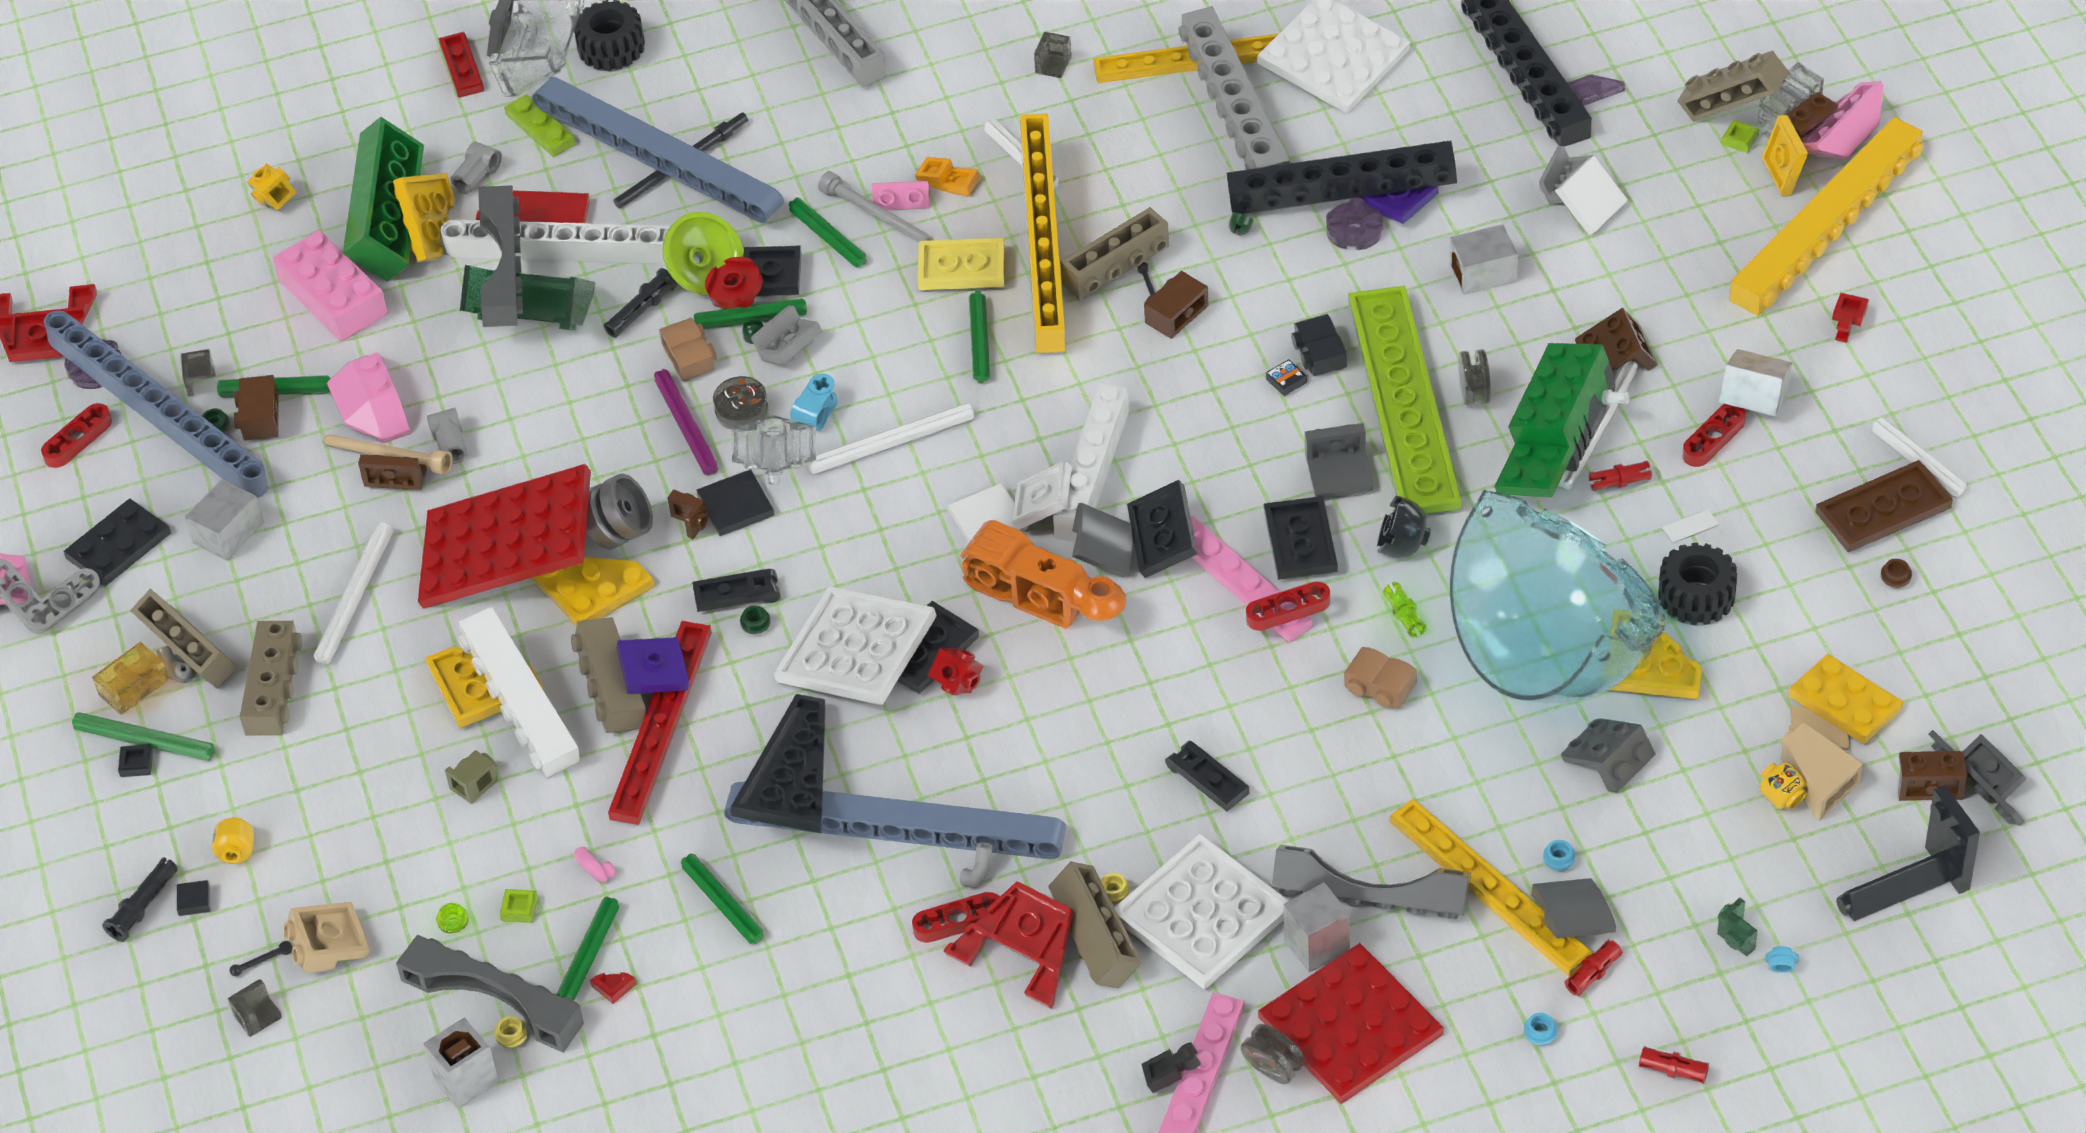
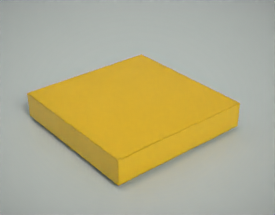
M1778 115L1761 158L1782 196H1791L1808 152L1788 115Z

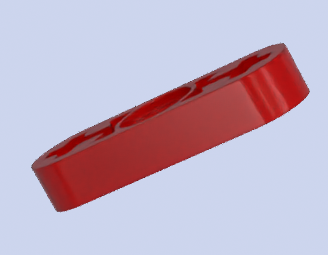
M101 403L88 406L45 442L41 448L45 464L51 468L64 466L107 430L112 424L108 407ZM75 432L84 433L83 436L78 439L69 438Z
M1728 404L1720 406L1684 442L1682 455L1684 462L1693 467H1700L1709 462L1743 428L1746 415L1745 409ZM1718 431L1722 436L1711 438L1706 433Z
M1314 581L1254 600L1246 607V623L1253 630L1263 631L1322 612L1330 606V588L1323 582ZM1284 602H1292L1296 607L1292 610H1284L1280 605Z
M983 892L922 910L916 913L912 919L914 937L920 942L930 943L964 933L963 930L971 923L975 924L988 912L984 906H990L1000 896L993 892ZM971 909H974L976 916L972 917ZM955 912H961L966 915V918L961 922H953L949 919L950 915ZM940 918H943V926H941V920H939ZM928 923L932 928L925 929L922 925Z

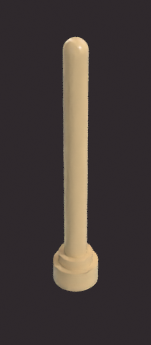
M331 434L326 435L324 438V443L327 446L372 455L418 458L419 464L427 465L428 469L437 474L446 475L452 467V454L447 451L436 450L427 454Z

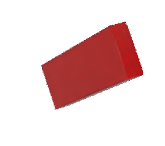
M465 31L438 38L458 98L483 92V82Z

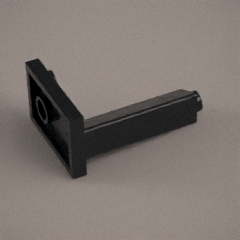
M1946 785L1934 789L1932 804L1930 805L1931 811L1925 848L1931 856L1852 888L1838 896L1836 899L1837 906L1844 916L1849 914L1852 920L1856 921L1947 882L1952 884L1958 894L1970 890L1980 831Z

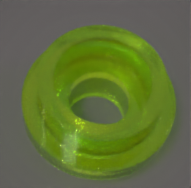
M457 903L443 905L436 917L438 928L450 934L463 930L469 921L466 909Z

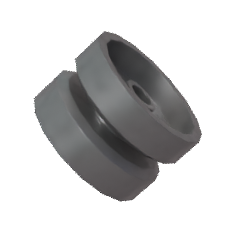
M621 473L605 480L603 484L595 485L589 489L586 531L599 546L612 550L650 531L653 525L651 504L645 491L631 476Z

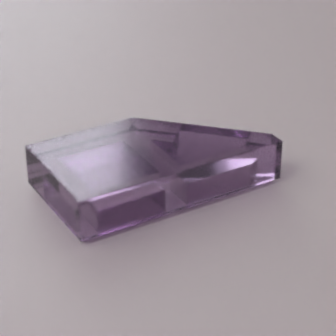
M1592 74L1567 82L1583 106L1625 90V83L1623 81Z

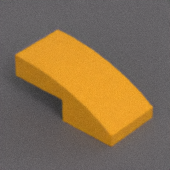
M926 157L915 174L916 180L928 181L929 186L963 196H970L981 178L978 169L953 167L951 159Z

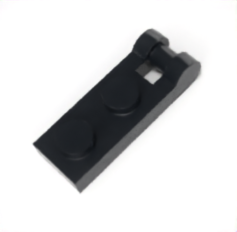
M762 569L693 581L697 612L758 601H765L767 603L777 602L781 594L779 587L776 585L778 582L776 571L774 569Z
M1190 740L1181 746L1180 752L1177 754L1172 753L1165 759L1167 767L1173 773H1179L1226 812L1249 794V786Z

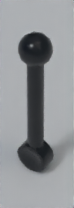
M1143 262L1137 267V271L1143 275L1149 294L1154 295L1155 291L1148 275V264Z
M283 941L277 949L241 965L233 964L229 972L232 976H239L243 970L276 955L290 954L292 952V945L289 941Z

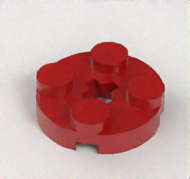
M731 257L724 260L725 265H722L720 268L715 266L710 270L705 280V289L715 307L725 309L747 308L754 303V297L757 296L762 287L763 278L752 260L746 257ZM738 279V282H737L735 285H732V286L729 285V284L734 283L735 280Z

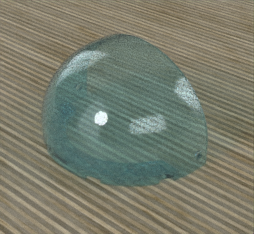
M1483 490L1469 513L1457 539L1450 574V602L1453 622L1461 647L1474 670L1487 684L1501 694L1519 700L1538 703L1574 702L1599 695L1617 686L1641 666L1664 630L1665 615L1659 614L1658 609L1661 603L1653 590L1622 557L1616 561L1605 552L1606 544L1578 525L1545 508L1542 513L1535 511L1526 500ZM1486 508H1490L1486 514H1482Z

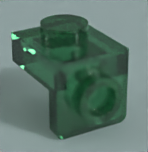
M1739 897L1734 903H1728L1720 910L1717 917V934L1725 940L1729 947L1739 950L1745 956H1748L1756 949L1758 930L1743 920L1745 901Z

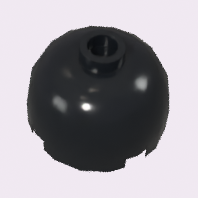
M1395 496L1389 505L1394 507V510L1389 515L1385 514L1377 541V546H1380L1377 552L1390 557L1401 558L1415 553L1420 545L1425 546L1431 529L1426 527L1427 517L1424 510L1417 503L1401 496Z

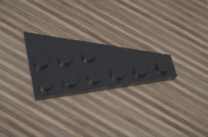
M801 694L794 696L731 805V816L822 833L825 699Z

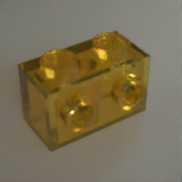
M142 642L133 646L92 677L98 695L120 715L136 706L139 701L154 690L159 689L169 680L163 660Z

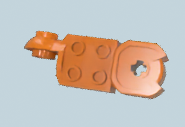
M996 520L984 522L960 554L963 559L967 556L962 563L963 579L973 590L999 601L1011 602L1014 608L1065 629L1073 623L1079 612L1088 619L1096 621L1110 620L1117 617L1124 610L1127 603L1126 594L1122 588L1110 578L1105 576L1089 577L1080 564L1071 559H1065L1050 553L1044 548L1035 547L1029 537L1022 531Z

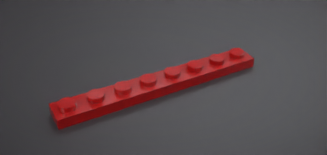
M681 621L675 637H678L689 680L688 690L653 693L608 811L609 820L640 825L711 637L710 625Z

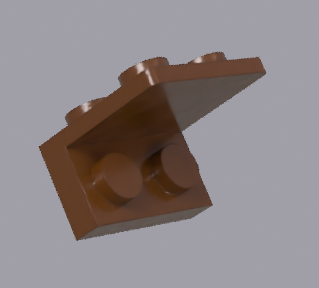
M1623 307L1575 338L1576 344L1603 345L1612 371H1615L1630 360L1636 361L1637 364L1640 363L1647 371L1658 365L1640 324Z

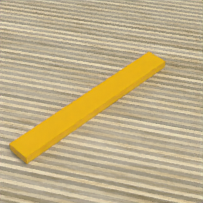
M1278 34L1233 39L1230 42L1241 64L1257 62V55ZM1188 46L1093 58L1097 83L1197 70L1196 61L1192 62L1189 57Z
M1415 799L1410 800L1390 815V823L1442 868L1471 872L1469 891L1568 977L1579 969L1582 965V960L1586 956L1593 954L1576 937L1556 938L1543 923L1544 910Z

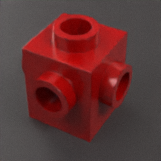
M940 648L928 676L942 684L941 689L957 696L958 693H971L980 682V673L984 666L975 661V655L969 651L956 648Z

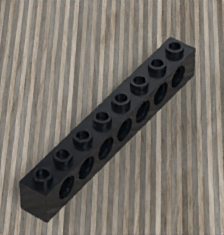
M1462 0L1461 8L1463 13L1473 21L1476 32L1482 34L1487 48L1493 50L1497 56L1499 65L1507 70L1512 84L1518 86L1524 101L1532 106L1535 117L1538 121L1543 122L1548 136L1551 139L1554 138L1559 146L1564 147L1591 138L1592 117L1510 1Z
M1451 140L1226 173L1232 213L1237 212L1241 214L1457 184L1456 164Z

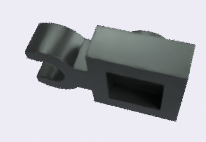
M1192 1042L1182 1045L1175 1054L1169 1049L1141 1064L1146 1084L1153 1094L1182 1079L1180 1072L1194 1070L1201 1065L1200 1060L1195 1055L1198 1051Z

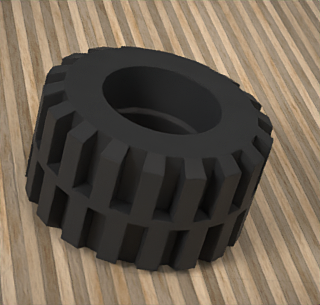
M605 0L602 3H593L591 7H585L582 13L576 16L573 26L577 50L580 59L585 61L587 66H593L597 70L601 68L605 71H611V69L615 68L619 70L622 69V66L631 65L633 60L637 61L640 58V54L644 52L645 39L641 17L637 13V9L630 7V4L626 2L620 3L618 0L613 2Z
M1692 543L1691 546L1683 544L1679 546V550L1672 549L1669 552V556L1664 557L1662 566H1660L1658 598L1661 600L1660 605L1662 608L1668 609L1667 614L1669 616H1677L1678 621L1682 623L1689 621L1690 625H1697V622H1703L1704 625L1710 624L1711 620L1716 622L1721 620L1722 614L1727 615L1731 611V607L1735 603L1737 567L1735 563H1732V557L1729 554L1723 555V550L1719 547L1714 549L1711 548V544L1707 543L1704 546L1698 545V543ZM1691 582H1700V583H1704V584H1706V585L1698 586V585H1692V584H1690V583H1691Z

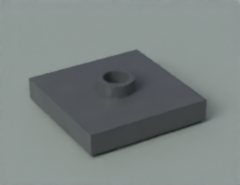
M499 0L496 9L492 10L489 20L490 33L486 56L498 57L511 24L514 0Z

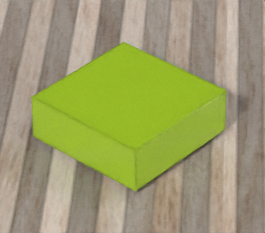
M1733 120L1722 136L1721 144L1748 153L1759 136V128Z
M505 889L500 910L501 921L532 923L538 899L537 891Z

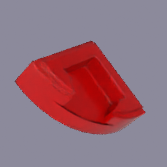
M625 972L608 975L601 973L590 979V984L592 988L614 1004L636 985V979Z

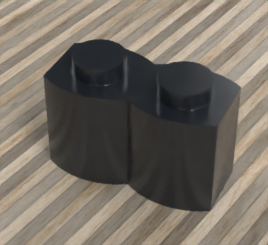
M1328 314L1294 323L1295 332L1291 333V339L1294 348L1301 350V361L1305 370L1310 369L1312 375L1317 376L1347 367V353L1344 344Z

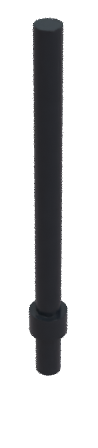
M741 112L728 122L723 121L714 127L712 133L694 144L693 147L704 152L718 141H725L733 135V131L748 122V117L745 113ZM659 170L654 171L613 199L614 204L620 209L668 175Z

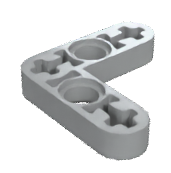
M0 559V571L2 569L6 571L4 578L10 584L5 591L3 588H5L6 582L0 577V598L25 627L36 634L48 631L90 599L97 592L100 584L99 576L95 571L88 568L80 569L41 598L10 562ZM80 578L92 580L91 589L85 586L78 591L76 596L73 590L79 586ZM21 589L26 592L28 599L24 603H16L11 598V592ZM58 594H65L70 598L71 604L66 608H60L54 603V597ZM49 607L51 612L46 615L43 621L44 624L41 622L34 623V613L40 616Z

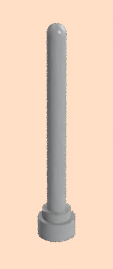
M827 171L820 178L818 189L828 196L839 195L918 242L930 241V236L927 233L844 186L841 177L837 174Z

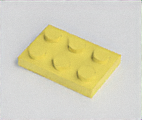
M1004 238L919 241V290L1004 287Z

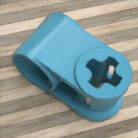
M817 374L809 380L799 398L792 405L790 420L792 422L818 431L824 427L827 418L838 403L837 395L833 392L835 387L834 379L830 375Z

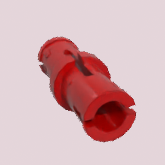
M1643 461L1627 466L1617 464L1612 469L1589 472V482L1601 479V481L1590 484L1592 491H1597L1598 489L1612 486L1622 488L1626 487L1627 483L1651 480V470L1639 472L1651 466L1648 461Z
M1608 939L1594 954L1586 956L1582 960V965L1565 980L1564 983L1568 991L1573 995L1577 994V996H1580L1595 980H1600L1606 974L1605 970L1622 955L1621 947L1615 941Z
M1644 1046L1639 1060V1067L1667 1073V1077L1675 1078V1076L1704 1084L1708 1074L1709 1063L1683 1057L1679 1052L1674 1051L1671 1054Z

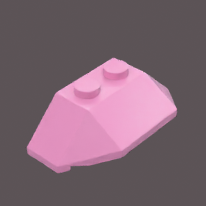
M1882 81L1860 82L1851 93L1840 98L1836 102L1838 110L1823 120L1816 128L1806 133L1801 139L1808 154L1823 158L1840 159L1852 156L1855 153V149L1862 142L1869 139L1871 133L1879 126L1884 87Z
M379 352L347 362L327 382L345 426L362 434L375 437L377 441L382 443L411 434L397 391Z

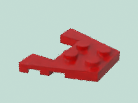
M95 284L69 286L68 308L12 314L13 299L11 293L0 294V340L9 362L64 357L49 344L44 319L53 311H64L83 324L97 296Z
M1016 881L987 908L988 912L975 924L971 923L963 930L965 933L954 943L950 942L943 951L946 955L971 967L985 941L990 939L1039 964L1024 994L1052 1009L1074 912L1070 907Z

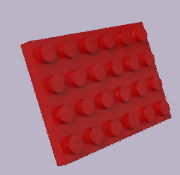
M582 464L427 510L418 603L425 609L584 563L591 470L588 466Z

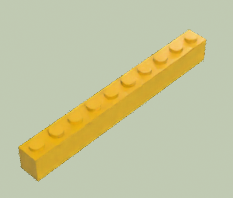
M1048 113L1020 115V138L1036 353L1065 352V326Z
M1893 117L1731 280L1729 301L1757 316L1766 308H1770L1776 301L1777 296L1783 290L1787 291L1791 287L1793 280L1799 274H1804L1810 263L1816 257H1821L1826 247L1840 237L1843 229L1848 224H1853L1859 213L1865 207L1869 208L1881 191H1886L1891 181L1905 171L1907 164L1912 159H1917L1923 150V131Z

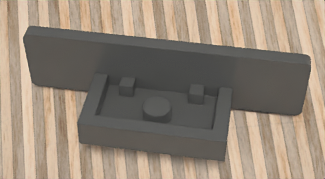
M1934 730L1928 733L1934 741L1931 745L1934 751H1954ZM1980 734L1962 751L1964 753L1967 778L1970 777L1977 783L1973 788L1985 801L1991 797L1998 804L1994 809L2007 822L2013 819L2020 826L2024 820L2005 799L2027 778L1993 744Z

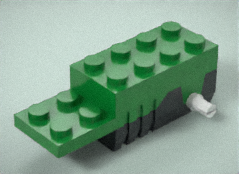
M1548 343L1508 426L1515 444L1494 486L1498 495L1552 498L1565 470L1577 471L1580 465L1579 461H1582L1585 454L1584 450H1587L1590 444L1589 439H1592L1607 405H1627L1629 403L1628 392H1614L1615 376L1603 345Z

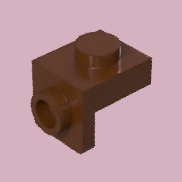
M673 489L667 497L670 515L673 518L684 521L687 537L694 539L698 532L706 527L708 522L704 500L696 498L692 494L682 493Z

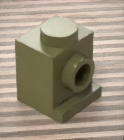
M475 750L467 758L462 759L454 769L449 766L445 769L449 788L472 804L498 781L494 760L487 753L481 754Z

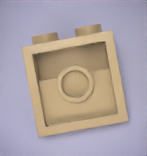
M352 902L291 908L288 920L283 924L285 940H292L294 945L292 948L293 962L295 965H301L304 973L335 970L337 961L368 958L370 948Z

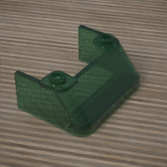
M465 265L460 311L477 314V320H482L481 285L491 277L495 270ZM516 273V276H521L522 293H518L516 296H522L523 314H517V319L560 323L559 329L576 331L577 325L583 326L594 295L595 282L577 277H570L569 279Z

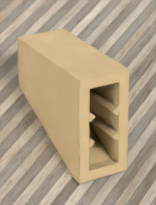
M1802 722L1795 730L1790 729L1783 736L1780 759L1782 763L1792 764L1806 781L1805 790L1807 791L1804 800L1813 815L1820 820L1860 783L1863 763L1805 722Z

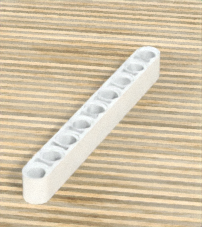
M450 220L442 225V240L445 252L450 257L501 259L502 253L498 244L489 233L480 227V220ZM520 222V233H516L515 236H520L521 253H515V256H521L522 260L665 264L662 246L665 234L670 226Z

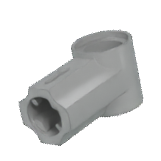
M476 141L472 142L467 148L465 161L450 177L451 184L461 193L467 194L471 192L487 172L492 174L498 170L502 161L501 151Z
M451 408L427 415L433 440H437L439 450L452 454V465L462 462L464 457L468 455L461 434L462 428L456 409Z

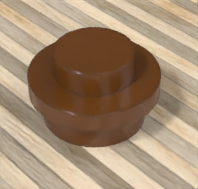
M1891 559L1881 569V579L1890 587H1904L1911 581L1912 571L1908 563L1902 559Z

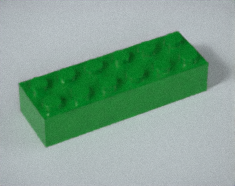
M380 117L364 129L359 136L342 254L383 280L389 281L409 265L411 250L410 235L403 222V213L400 203L395 196L393 181L402 177L420 176L424 144L383 117Z

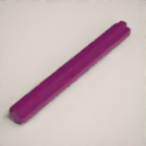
M666 369L656 371L654 373L655 382L702 472L707 476L718 471V463L669 371Z

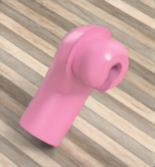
M581 846L575 850L574 858L598 882H608V878L615 876L616 872L611 862L606 861L600 865L586 847Z

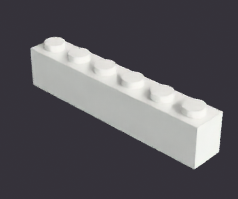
M1105 384L1098 385L1071 462L1072 471L1067 508L1053 514L1056 539L1075 542L1077 533L1072 532L1078 503L1082 502L1093 508H1096L1129 413L1128 388Z
M492 606L460 621V635L457 636L460 646L464 652L470 651L473 656L471 661L475 671L479 676L484 674L488 681L486 682V687L493 699L498 697L502 704L500 706L502 715L508 723L512 721L516 729L514 732L521 746L527 745L531 752L529 757L536 770L541 769L546 778H549L579 763V748Z

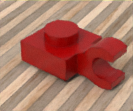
M1840 292L1832 320L1838 321L1836 328L1838 331L1835 340L1847 343L1852 325L1861 327L1868 308L1869 299Z

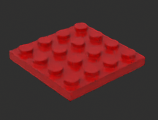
M1361 943L1352 947L1258 1010V1018L1340 1104L1441 1037L1444 1032V1027Z

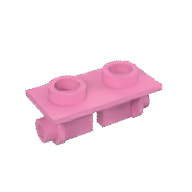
M928 181L872 183L873 202L886 210L930 208Z

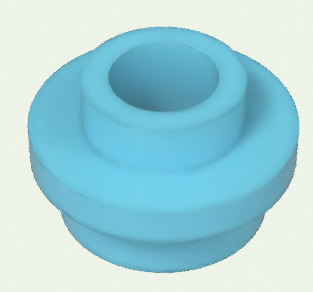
M1554 840L1544 849L1543 860L1553 870H1566L1575 862V851L1567 841Z
M1777 946L1772 948V951L1766 953L1765 961L1769 964V970L1777 973H1788L1795 970V964L1799 961V955L1793 952L1790 947Z
M1535 1013L1526 1021L1524 1034L1530 1042L1545 1045L1556 1038L1557 1024L1550 1015ZM1542 1029V1030H1545V1031H1544V1032H1538V1031H1536V1030Z

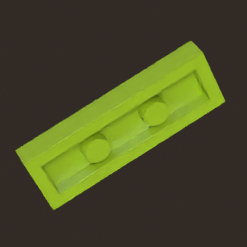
M527 94L504 107L506 116L553 158L576 144L574 136L551 115L541 111Z

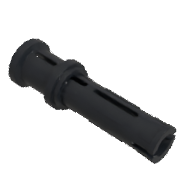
M660 268L656 272V276L649 283H643L640 286L639 294L608 322L604 323V329L611 337H618L648 307L658 305L661 302V297L669 290L673 291L678 287V283L671 277L668 270Z
M162 857L130 898L123 899L118 904L119 909L112 918H108L102 923L104 931L113 939L124 942L129 937L128 932L134 924L143 920L146 907L178 871L177 865L172 860L168 859L167 861V858Z

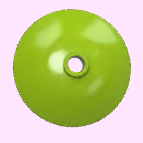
M691 212L678 218L668 228L662 246L664 263L671 277L684 289L699 295H708L705 289V280L712 268L715 266L720 268L722 265H725L724 260L728 258L744 256L741 240L734 228L721 217L708 212ZM693 255L699 258V263L694 261Z

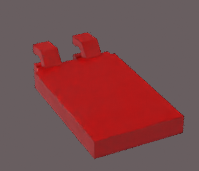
M513 190V197H519V214H514V216H519L520 222L586 223L590 203L589 193ZM477 210L476 220H480L479 210Z

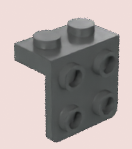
M1364 423L1305 431V457L1316 497L1323 496V498L1373 490L1374 482L1366 454Z
M1603 718L1591 721L1588 724V728L1576 739L1572 740L1561 753L1565 762L1595 766L1608 792L1617 793L1656 755L1641 724Z

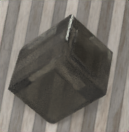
M1044 31L1034 52L1036 74L1056 78L1063 76L1072 57L1070 36Z
M210 349L181 353L182 377L188 397L194 396L193 381L216 376Z
M261 979L227 998L233 1016L249 1037L282 1018L281 1012L270 999L266 986Z

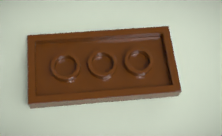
M1917 460L1816 504L1815 512L1849 553L1952 508L1953 500L1920 460Z

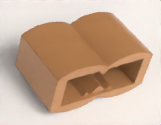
M690 317L659 329L662 346L682 381L715 370L713 360L717 359V355L713 345L706 343V335L701 324L696 325Z
M1361 647L1344 672L1345 687L1356 696L1372 697L1383 707L1400 709L1417 683V669L1405 661L1389 658L1375 649Z

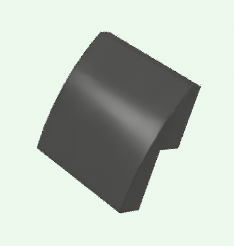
M1082 502L1078 503L1072 532L1077 533L1072 557L1119 577L1128 576L1133 547L1131 523Z
M1592 878L1532 885L1531 896L1544 910L1543 923L1556 938L1616 932V924L1611 910Z

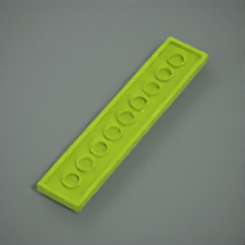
M1406 286L1348 293V302L1396 496H1401L1417 503L1424 510L1425 514L1461 509V498Z

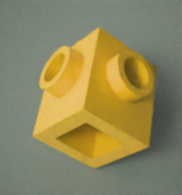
M267 163L257 169L247 181L253 189V192L250 193L260 205L266 203L276 211L297 193L288 182L290 180L288 174L280 167L274 169Z

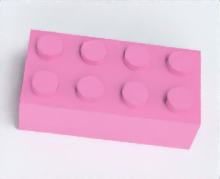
M318 230L272 258L278 280L342 342L387 315L388 311L382 289L354 262L342 254L343 252L325 234Z

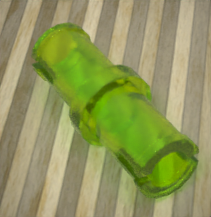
M1392 582L1395 593L1388 584L1384 588L1383 594L1393 607V615L1402 622L1410 637H1418L1414 627L1422 635L1426 630V624L1416 612V604L1412 599H1408L1400 583Z

